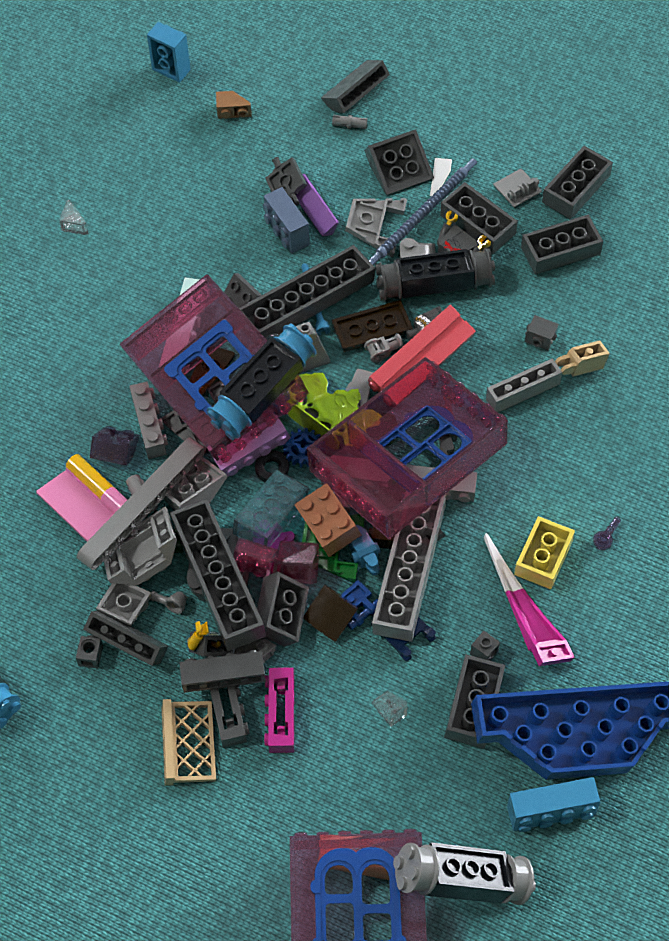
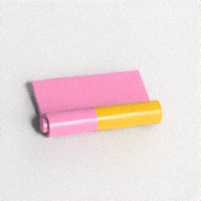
M79 454L73 455L67 461L64 472L36 491L87 542L128 500Z

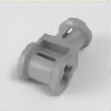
M398 333L386 340L384 336L372 338L364 344V348L371 355L370 359L373 363L382 361L390 356L391 351L401 349L404 346Z

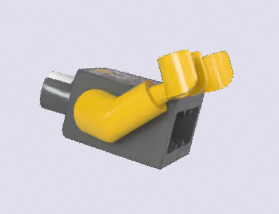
M200 621L195 623L196 631H192L187 640L189 652L201 656H225L229 653H235V649L227 651L220 633L209 631L207 622L204 624H200Z

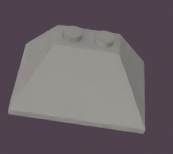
M166 506L140 522L104 560L107 579L110 583L139 585L149 580L159 571L165 570L171 564L177 539Z

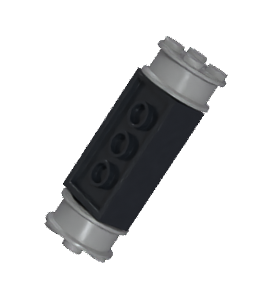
M433 842L418 847L415 843H406L393 861L397 887L403 893L417 891L420 895L500 904L511 901L515 905H522L529 899L531 893L536 888L534 871L530 860L524 856L513 858L511 855L506 854V851Z

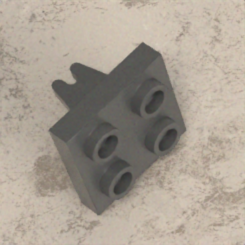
M234 273L218 303L236 319V309L260 297L261 294L239 273Z

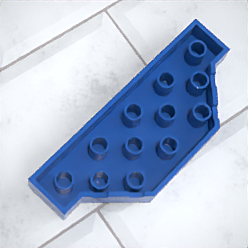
M669 681L476 695L471 702L477 744L500 743L545 780L625 774L635 766L657 733L662 729H669Z

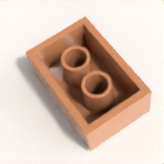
M327 483L294 504L328 557L362 536Z

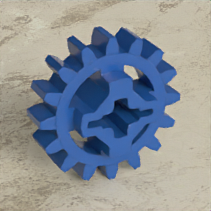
M298 428L297 433L291 431V438L283 444V452L288 461L292 460L293 466L299 463L300 468L303 467V464L310 467L311 462L317 464V459H322L324 441L321 440L320 434L315 435V430L308 432V428H305L301 432L300 428Z

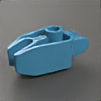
M356 525L362 536L349 543L352 559L355 563L359 564L360 568L366 567L372 576L377 575L380 572L378 553L381 552L377 542H373L365 528Z

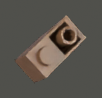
M234 91L216 92L218 119L252 117L249 101Z

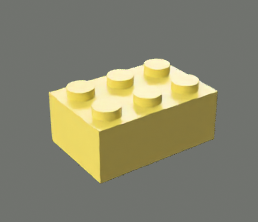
M538 516L516 563L514 575L552 589L573 542L575 530Z

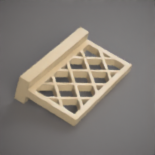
M163 699L161 709L165 786L183 782H215L216 768L212 701L171 702V699ZM199 707H207L208 714L203 719L195 713ZM175 708H184L188 714L181 719L175 714ZM191 715L199 721L193 729L185 723ZM181 725L189 731L183 739L176 734V730ZM201 725L209 730V733L204 738L195 732ZM191 735H194L200 741L194 749L185 742ZM182 744L191 751L184 759L177 753V749ZM202 744L210 749V753L205 758L196 751ZM193 754L201 760L196 768L187 762ZM183 764L192 771L188 776H178V769ZM205 764L211 769V775L203 776L197 770Z

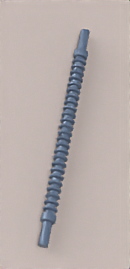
M472 158L464 167L459 168L424 205H421L400 226V229H397V232H394L376 250V253L368 261L374 265L378 260L384 258L396 244L412 231L468 175V172L477 164L476 159Z

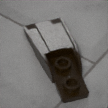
M214 345L206 350L207 354L223 370L230 365L235 356L234 352ZM200 358L190 378L191 383L197 382L210 370L202 358ZM214 377L199 389V393L203 396L207 389L219 382L220 379ZM184 390V395L191 397L186 390Z

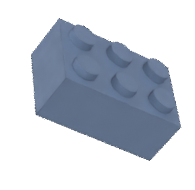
M283 187L264 195V219L267 224L272 226L275 236L280 237L283 247L293 254L309 246V223Z

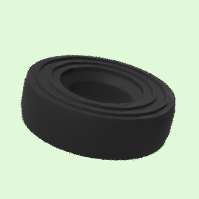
M271 450L269 454L256 459V475L265 483H279L288 475V459L283 453ZM270 461L277 462L279 469L273 473L267 472L264 468L266 463Z

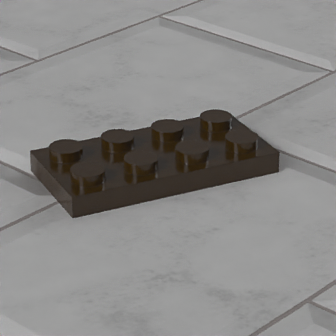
M401 300L332 319V325L343 352L364 347V344L372 338L384 336L386 340L394 337L397 333L400 336L405 335L407 330L413 329Z

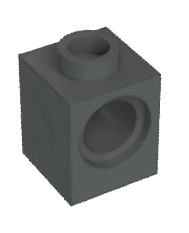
M483 631L471 645L470 655L491 661L499 652L500 642Z
M94 635L80 637L76 654L78 666L98 669L103 650L100 638ZM90 648L94 649L93 652L86 653V650Z

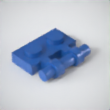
M359 580L341 594L342 598L359 608L362 605L365 608L359 614L355 612L351 618L352 620L347 624L351 630L357 626L360 627L369 615H374L378 599L371 603L368 599L372 597V592Z

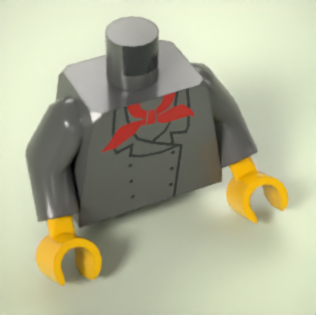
M452 211L446 213L447 223H444L437 241L438 253L462 249L478 252L483 251V248L490 247L491 242L489 240L483 243L486 236L481 235L477 242L457 225L454 224L452 226V223L458 220V215L455 214L454 218L450 219Z

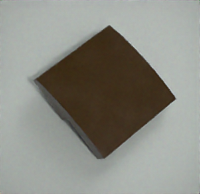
M324 584L305 612L303 619L336 642L358 610V607L342 598L339 593Z

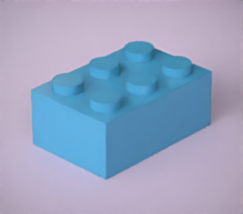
M157 22L147 34L152 70L180 83L191 70L186 34Z

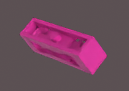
M269 668V675H265V688H269V694H265V707H269V714H265V726H268V733L264 735L265 746L269 747V753H294V668ZM275 687L278 689V695L285 694L286 730L288 729V735H285V726H277V693Z

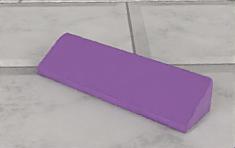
M302 174L307 186L296 194L299 204L322 236L333 235L339 223L307 176Z

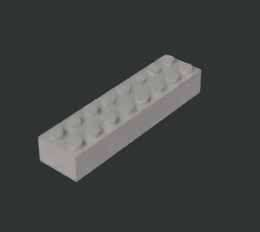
M407 487L372 621L373 634L410 642L413 641L439 528L441 527L446 507L445 493L428 490L423 495L418 496Z

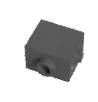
M534 315L531 323L527 325L524 342L548 351L553 341L557 338L556 332L559 324Z

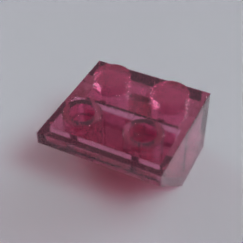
M239 538L233 557L239 571H248L257 577L263 578L270 575L278 549Z
M280 541L274 559L273 573H282L303 584L317 583L320 543Z

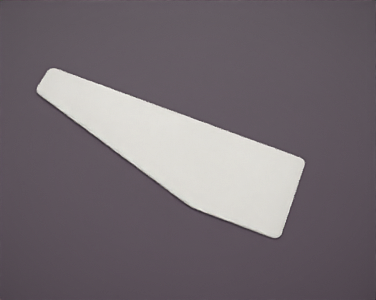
M435 158L434 178L432 179L430 196H433L447 179L451 171L452 159Z

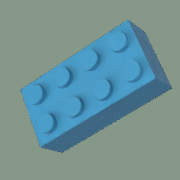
M594 777L510 793L507 809L513 831L527 832L532 827L540 826V828H547L552 826L553 823L568 824L573 819H591L597 813L600 798Z

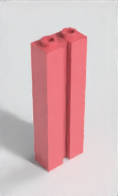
M450 304L369 377L370 388L374 392L378 391L382 396L383 402L394 408L475 334V329L467 321H464L457 310Z

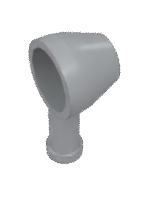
M152 591V597L150 598L151 601L166 605L175 614L183 612L187 601L186 595L180 591H177L170 597Z

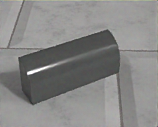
M366 60L323 95L321 99L334 112L345 113L390 74L383 60Z

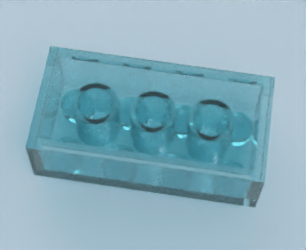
M275 470L234 519L233 534L266 552L299 512L294 504L308 496L309 487Z

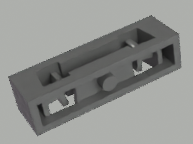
M239 685L227 687L234 720L230 718L226 719V722L218 688L210 689L223 748L246 743V735L250 734L247 722L243 723L242 716L245 715L243 703L239 704L237 697H241ZM223 724H227L228 729L224 730Z

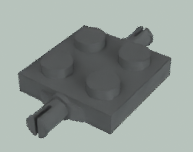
M274 157L272 162L275 165V169L265 177L271 192L283 187L297 206L299 201L296 194L304 189L307 183L294 158L291 157L286 162L281 163L279 157Z

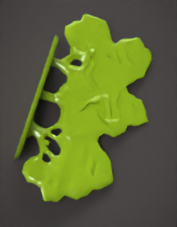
M324 373L300 374L282 392V397L285 399L282 401V405L289 417L303 428H308L309 432L315 430V435L320 434L321 440L331 448L335 449L338 446V441L334 434L342 436L345 447L356 446L361 448L368 441L365 429L380 426V413L371 408H358L357 404L361 400L358 389H351L349 391L336 390L333 394L328 393V381ZM303 395L307 396L305 405H302L304 402L301 401ZM291 400H296L298 405L292 402ZM305 409H315L319 413L318 417L314 418ZM320 421H323V422H326V423H330V424H331V428L329 429V428L326 427L324 424H322ZM339 427H343L341 431L337 430Z

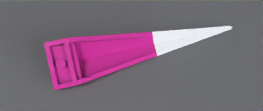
M485 534V543L528 651L533 653L538 666L572 661L575 657L567 640L551 624L526 593L505 563L489 535Z

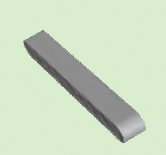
M187 438L79 550L77 559L91 570L98 568L199 462L205 454L206 448L192 438Z

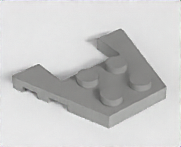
M386 198V200L376 201L375 199H353L345 231L378 249L388 239L380 236L385 211L403 215L407 199L392 200V198ZM396 246L387 253L388 256H394Z

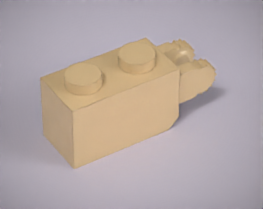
M599 340L572 347L567 355L558 357L555 363L558 367L563 366L560 369L563 375L571 374L572 376H577L603 369L610 353Z

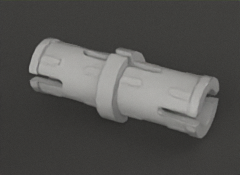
M333 115L332 126L347 127V129H366L367 118L352 117V115Z

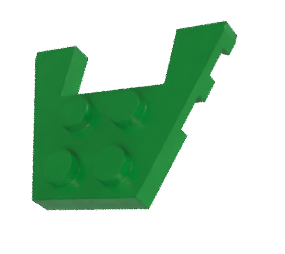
M366 511L349 515L355 525L364 528ZM305 522L299 555L300 559L355 583L358 563L338 561L340 550L328 557Z

